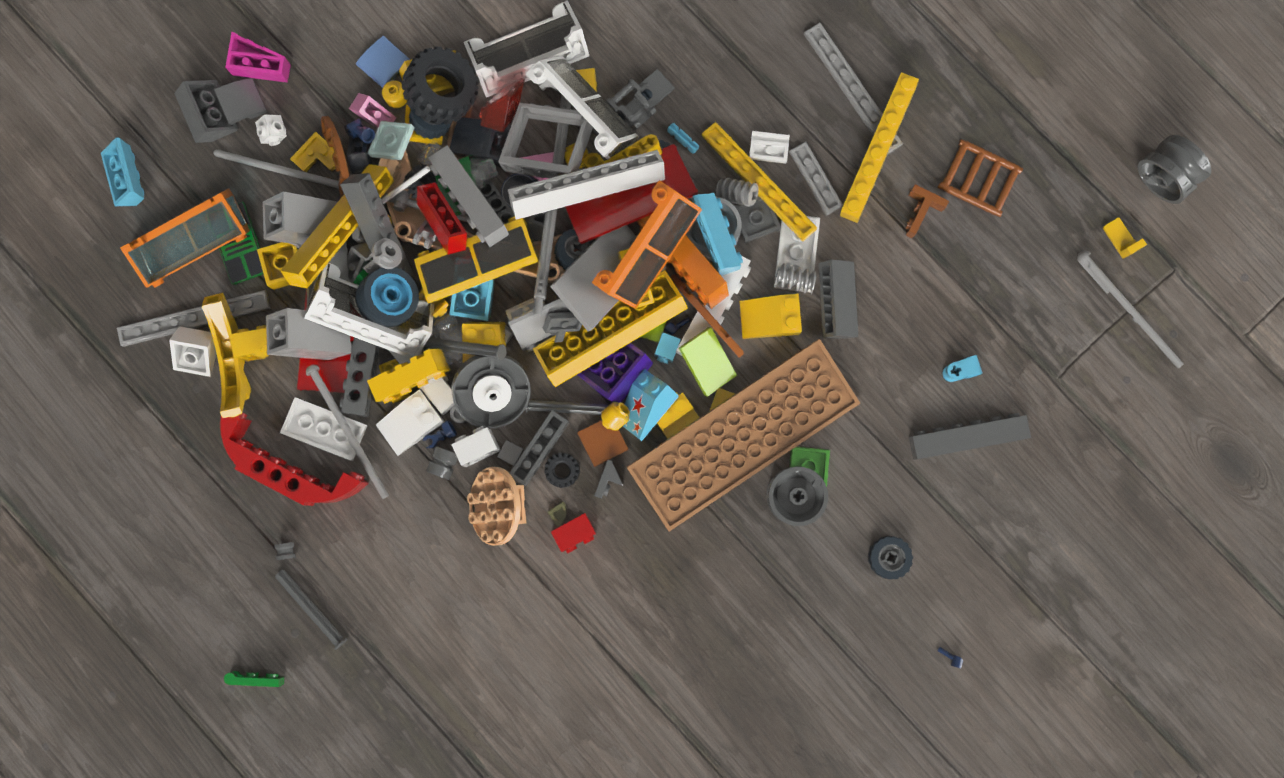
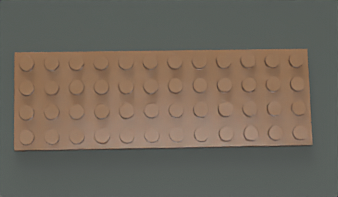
M817 339L626 466V468L667 530L671 531L859 405L860 402L821 340Z

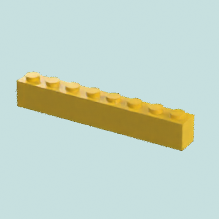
M901 72L842 207L841 217L858 223L917 88L918 78Z
M369 164L361 173H370L380 198L394 182L385 166ZM345 194L282 268L281 272L289 285L308 288L358 227Z

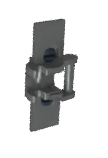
M657 69L639 85L631 78L626 86L611 99L608 98L606 102L630 128L636 130L656 113L654 106L671 93L675 87ZM634 89V99L626 106L621 105L618 107L616 103ZM593 127L592 130L598 136L599 133Z

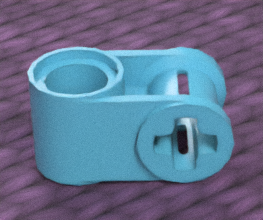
M977 355L953 362L946 366L942 372L943 378L948 382L983 374ZM950 371H956V374H951Z

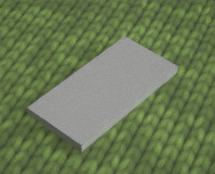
M628 225L598 237L550 286L587 331L592 330L619 301L592 284V281L602 270H609L613 273L620 263L617 252L629 249L631 247L630 242L635 241L637 238Z

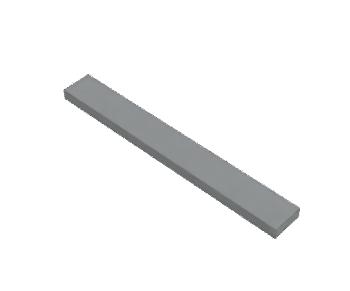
M819 22L805 31L804 36L874 136L883 114ZM897 134L888 154L903 145Z
M266 290L227 299L234 318L271 309ZM200 306L117 327L120 346L125 347L172 335L179 326L195 329L209 324L203 308Z

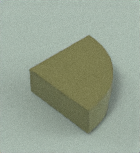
M564 501L547 511L557 527L564 523L567 516V508Z

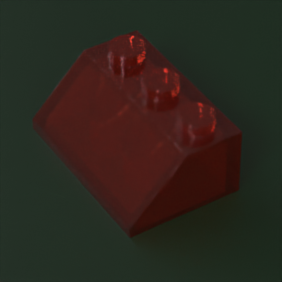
M520 78L502 88L496 95L492 96L490 101H487L486 106L481 108L479 114L481 126L500 132L506 129L514 119L521 101L524 78Z

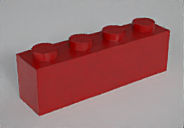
M434 182L417 186V205L446 253L449 255L466 250L467 232L437 184Z

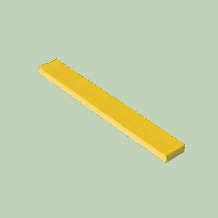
M716 122L702 132V137L745 182L757 183L759 188L758 196L802 242L817 230L813 222Z

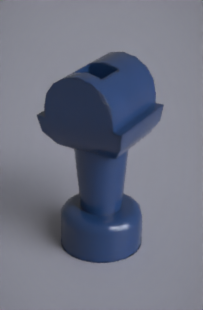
M359 118L344 126L346 133L352 140L359 137L361 141L371 143L375 138L374 130L369 127H363Z

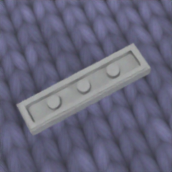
M805 141L789 151L790 155L825 215L827 216L842 208L841 200L807 142Z

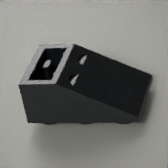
M462 117L456 122L449 148L454 155L469 156L472 160L501 167L498 161L511 125L491 120Z

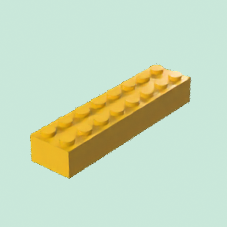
M666 270L660 272L650 287L654 303L635 309L619 300L592 330L587 331L582 325L580 331L566 332L563 342H555V335L533 348L547 377L555 387L688 309L682 295Z

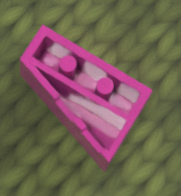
M231 32L225 68L232 76L288 83L291 65L285 56Z

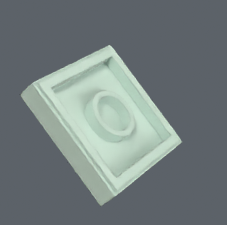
M381 121L367 154L375 158L402 160L415 127L407 123Z

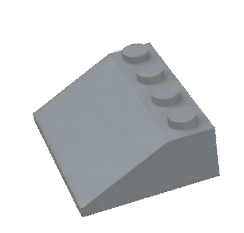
M558 299L542 307L540 318L534 317V311L508 323L521 349L530 352L538 344L555 336L545 333L542 328L548 313L571 311L561 299Z

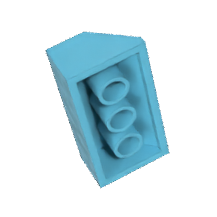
M714 193L694 195L692 203L702 209L696 219L714 268L721 276L740 270L743 259L740 252L736 253L734 247L736 241L734 235L729 234L727 229L729 227L727 217L721 213L720 209H723L720 198H716Z

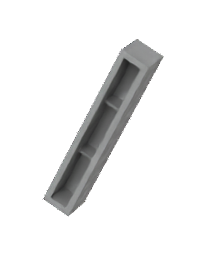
M448 145L428 157L432 164L429 166L435 176L439 174L441 178L438 180L443 188L446 189L448 187L450 191L447 193L452 201H458L459 205H457V208L463 216L467 214L469 217L466 219L472 229L476 228L478 230L476 235L482 243L486 242L491 247L509 235L502 221Z

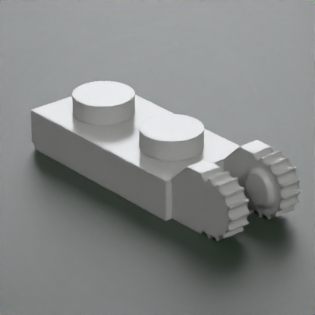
M425 220L418 228L412 242L417 245L423 237L426 239L424 248L429 249L433 241L437 240V236L427 220Z

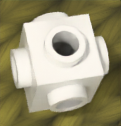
M263 115L255 122L261 144L278 145L287 136L281 115Z

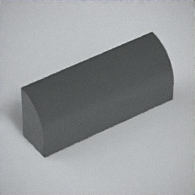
M833 259L820 262L819 278L823 338L846 339L858 337L854 262Z

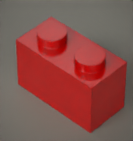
M586 513L551 531L560 551L564 552L566 550L567 554L577 549L576 545L583 541L585 545L594 540L593 535L597 534Z

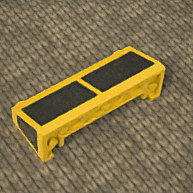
M515 217L508 219L509 223L504 224L509 235L491 247L486 242L482 243L478 236L475 235L466 240V250L448 255L444 248L431 253H429V250L419 253L418 258L414 259L427 302L433 303L442 300L445 297L538 263L539 255L525 219H516Z

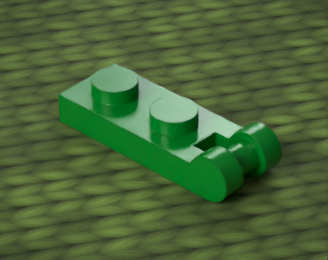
M232 671L224 676V682L228 685L280 687L284 685V677L278 676V673H266V676H259V672H247L246 675H241L239 671Z

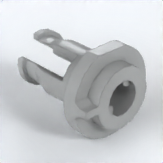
M388 238L375 242L372 246V253L364 258L366 261L371 260V262L363 268L367 273H371L378 268H395L402 260L399 246Z

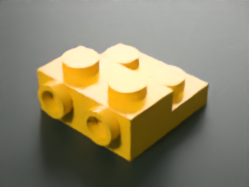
M676 392L679 397L657 422V425L667 439L700 418L683 393L679 395Z

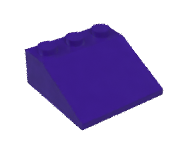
M629 343L578 373L577 376L609 402L620 403L628 395L632 383L644 369L648 371L653 362L644 352Z

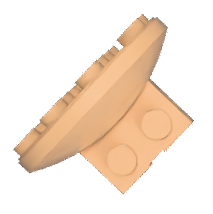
M488 467L478 473L471 492L467 496L470 510L468 519L483 542L493 546L503 545L514 536L518 524H526L524 485H516L510 473L501 467Z

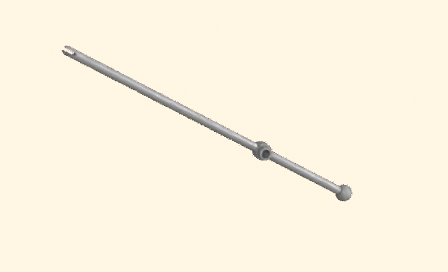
M216 149L213 152L219 158L339 189L338 180ZM405 190L388 201L394 203L393 208L399 212H404L407 207L419 209L417 201L409 199L410 194ZM467 214L457 216L459 220L466 222V219L469 218Z

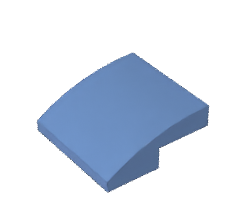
M382 36L364 52L356 62V65L383 88L387 82L396 79L404 61L410 59L387 38Z

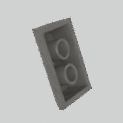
M217 80L183 81L174 93L195 143L213 142L238 130L236 123L232 125L228 123L214 89L220 87Z

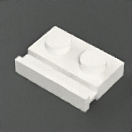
M752 131L749 157L752 160L786 164L790 135Z

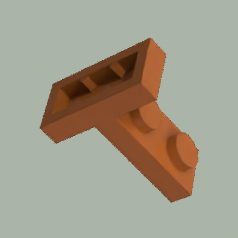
M916 184L908 194V196L918 200L913 211L916 214L913 219H909L905 227L908 229L905 235L910 238L916 235L929 207L942 212L949 203L948 200Z

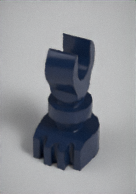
M449 420L442 424L443 430L440 429L437 431V434L427 435L423 438V441L429 438L433 441L432 445L427 448H434L440 440L444 441L446 437L451 439L457 435L453 424Z

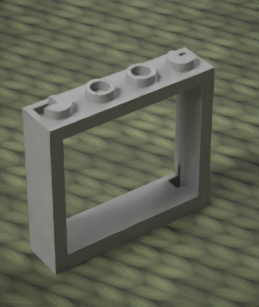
M519 103L498 162L505 172L542 178H553L579 170L593 126L576 110H570L565 107L555 108L550 105L541 106L534 103ZM529 118L581 126L568 166L515 157Z

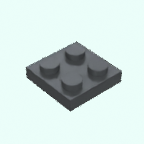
M757 197L756 202L752 206L735 205L740 214L741 233L745 243L781 230L775 212L760 197Z

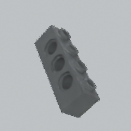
M356 337L351 341V357L346 364L348 375L347 379L345 378L343 382L345 393L344 398L342 397L340 400V409L345 414L368 417L372 391L367 380L375 377L380 346ZM366 353V360L360 363L358 360L360 354ZM358 372H363V379L361 381H356L355 379ZM355 391H359L360 397L354 401L352 394Z
M554 411L550 412L511 470L510 475L513 479L527 487L568 426L569 421Z

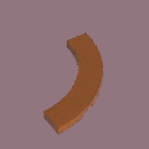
M322 116V135L328 146L333 147L334 153L332 158L335 170L340 171L338 185L341 199L344 192L340 184L349 177L343 147L333 122L329 116Z
M673 274L670 278L675 286L740 358L744 351L678 276Z

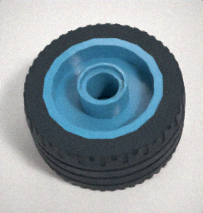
M378 268L364 277L356 291V304L362 317L387 328L398 326L408 320L416 311L419 303V291L415 281L407 272L398 268Z

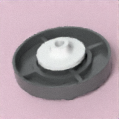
M475 355L460 366L452 382V397L456 410L463 419L477 427L483 426L484 428L492 429L512 423L524 412L530 399V382L521 364L508 355L503 360H498L495 357Z

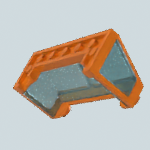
M228 188L122 246L120 249L145 287L153 285L155 288L164 283L163 278L233 240H236L238 243L247 238L246 233L250 229L234 195Z

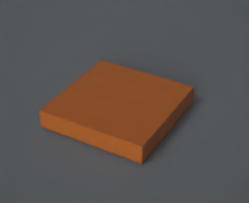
M602 420L577 432L594 467L629 450L620 431L605 428Z

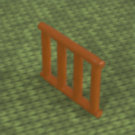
M961 139L959 141L960 148L944 181L940 182L938 188L993 215L1001 217L1003 212L1001 209L1017 175L1021 174L1023 168ZM969 150L977 154L959 190L950 186L966 151ZM986 158L994 162L976 198L967 194L983 159ZM1003 166L1011 170L995 206L984 202L1000 167Z

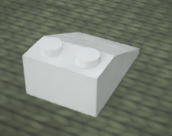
M419 389L393 409L376 426L397 456H399L441 426L445 421L425 393Z

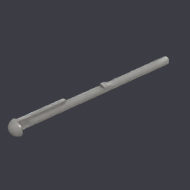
M1081 251L1077 256V260L1107 294L1110 292L1124 309L1134 317L1132 320L1140 325L1177 368L1183 366L1184 363L1093 262L1089 257L1091 253L1089 251Z
M317 365L308 366L306 375H311L381 498H387L389 496L388 492L319 375L318 371L320 368Z

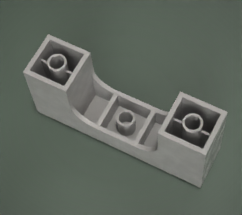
M284 191L263 201L264 239L289 243L299 249L337 202ZM345 242L329 263L336 265L340 269L339 278L348 281V249ZM315 279V280L312 282V284L307 288V306H308V303H309V300H310V297H311V294H312V291H313V288H314L316 279ZM329 288L330 296L335 299L333 307L349 313L348 295ZM286 308L266 316L267 355L331 360L351 353L350 335L305 319L306 310Z

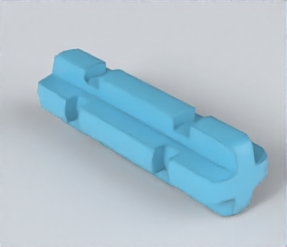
M675 123L668 127L667 132L672 136L674 135V138L684 147H688L687 150L692 154L699 149V145L692 141V138L682 129L679 130Z

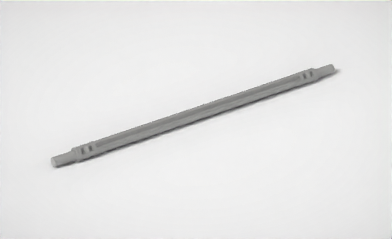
M561 94L560 108L565 107L571 110V103ZM558 123L552 163L561 165L564 163L569 124ZM557 209L546 211L534 293L535 306L533 316L537 318L541 317L543 300L546 299Z

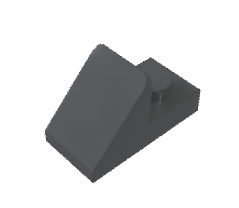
M607 460L594 495L595 497L601 499L603 495L607 497L611 487L608 485L609 481L623 486L611 460Z

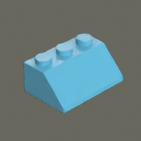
M115 138L101 152L114 206H137L144 199V190L141 188L140 174L135 166V155L132 153L129 144L120 138Z

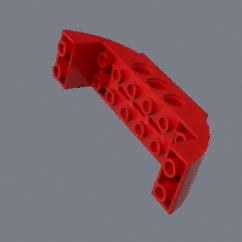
M242 412V414L236 417L222 418L221 416V437L228 456L236 465L234 469L301 505L313 506L314 503L338 502L360 492L369 483L364 480L365 476L350 471V473L343 472L336 487L328 483L321 484L319 483V478L313 475L302 474V469L296 466H287L285 460L269 456L270 453L268 451L252 447L253 444L242 439L252 422L246 418L247 414Z

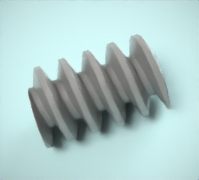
M731 178L721 179L716 186V197L723 198L731 203L752 206L758 197L759 188L757 183H745L742 180H732Z
M783 263L778 268L774 286L781 282V288H784L787 283L789 290L795 285L796 292L803 287L804 294L810 289L812 295L816 282V271H812L809 275V270L805 269L801 273V267L794 271L793 265H790L787 270L786 264Z

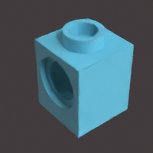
M662 333L654 355L658 357L657 361L668 364V361L672 363L681 339Z

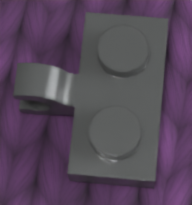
M572 312L548 313L542 328L545 333L556 335L555 342H563L566 332L580 331L582 324Z

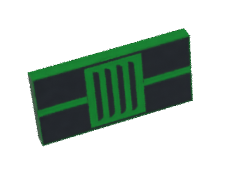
M244 202L237 204L250 229L246 233L247 238L238 243L236 240H233L219 248L232 285L264 274L257 249L261 247ZM232 205V210L234 211V213L236 214L237 218L243 226V223L237 213L235 206ZM226 208L207 214L216 240L238 229Z

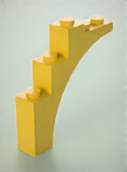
M224 293L204 297L202 308L216 348L221 377L220 413L222 418L242 414L244 402L250 397L251 387L243 370L245 361L234 357L231 334L237 333V330H239Z

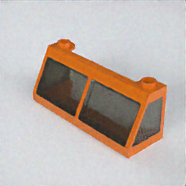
M660 180L652 191V199L658 206L615 271L612 273L609 270H602L592 281V284L608 295L635 309L702 211L700 207Z

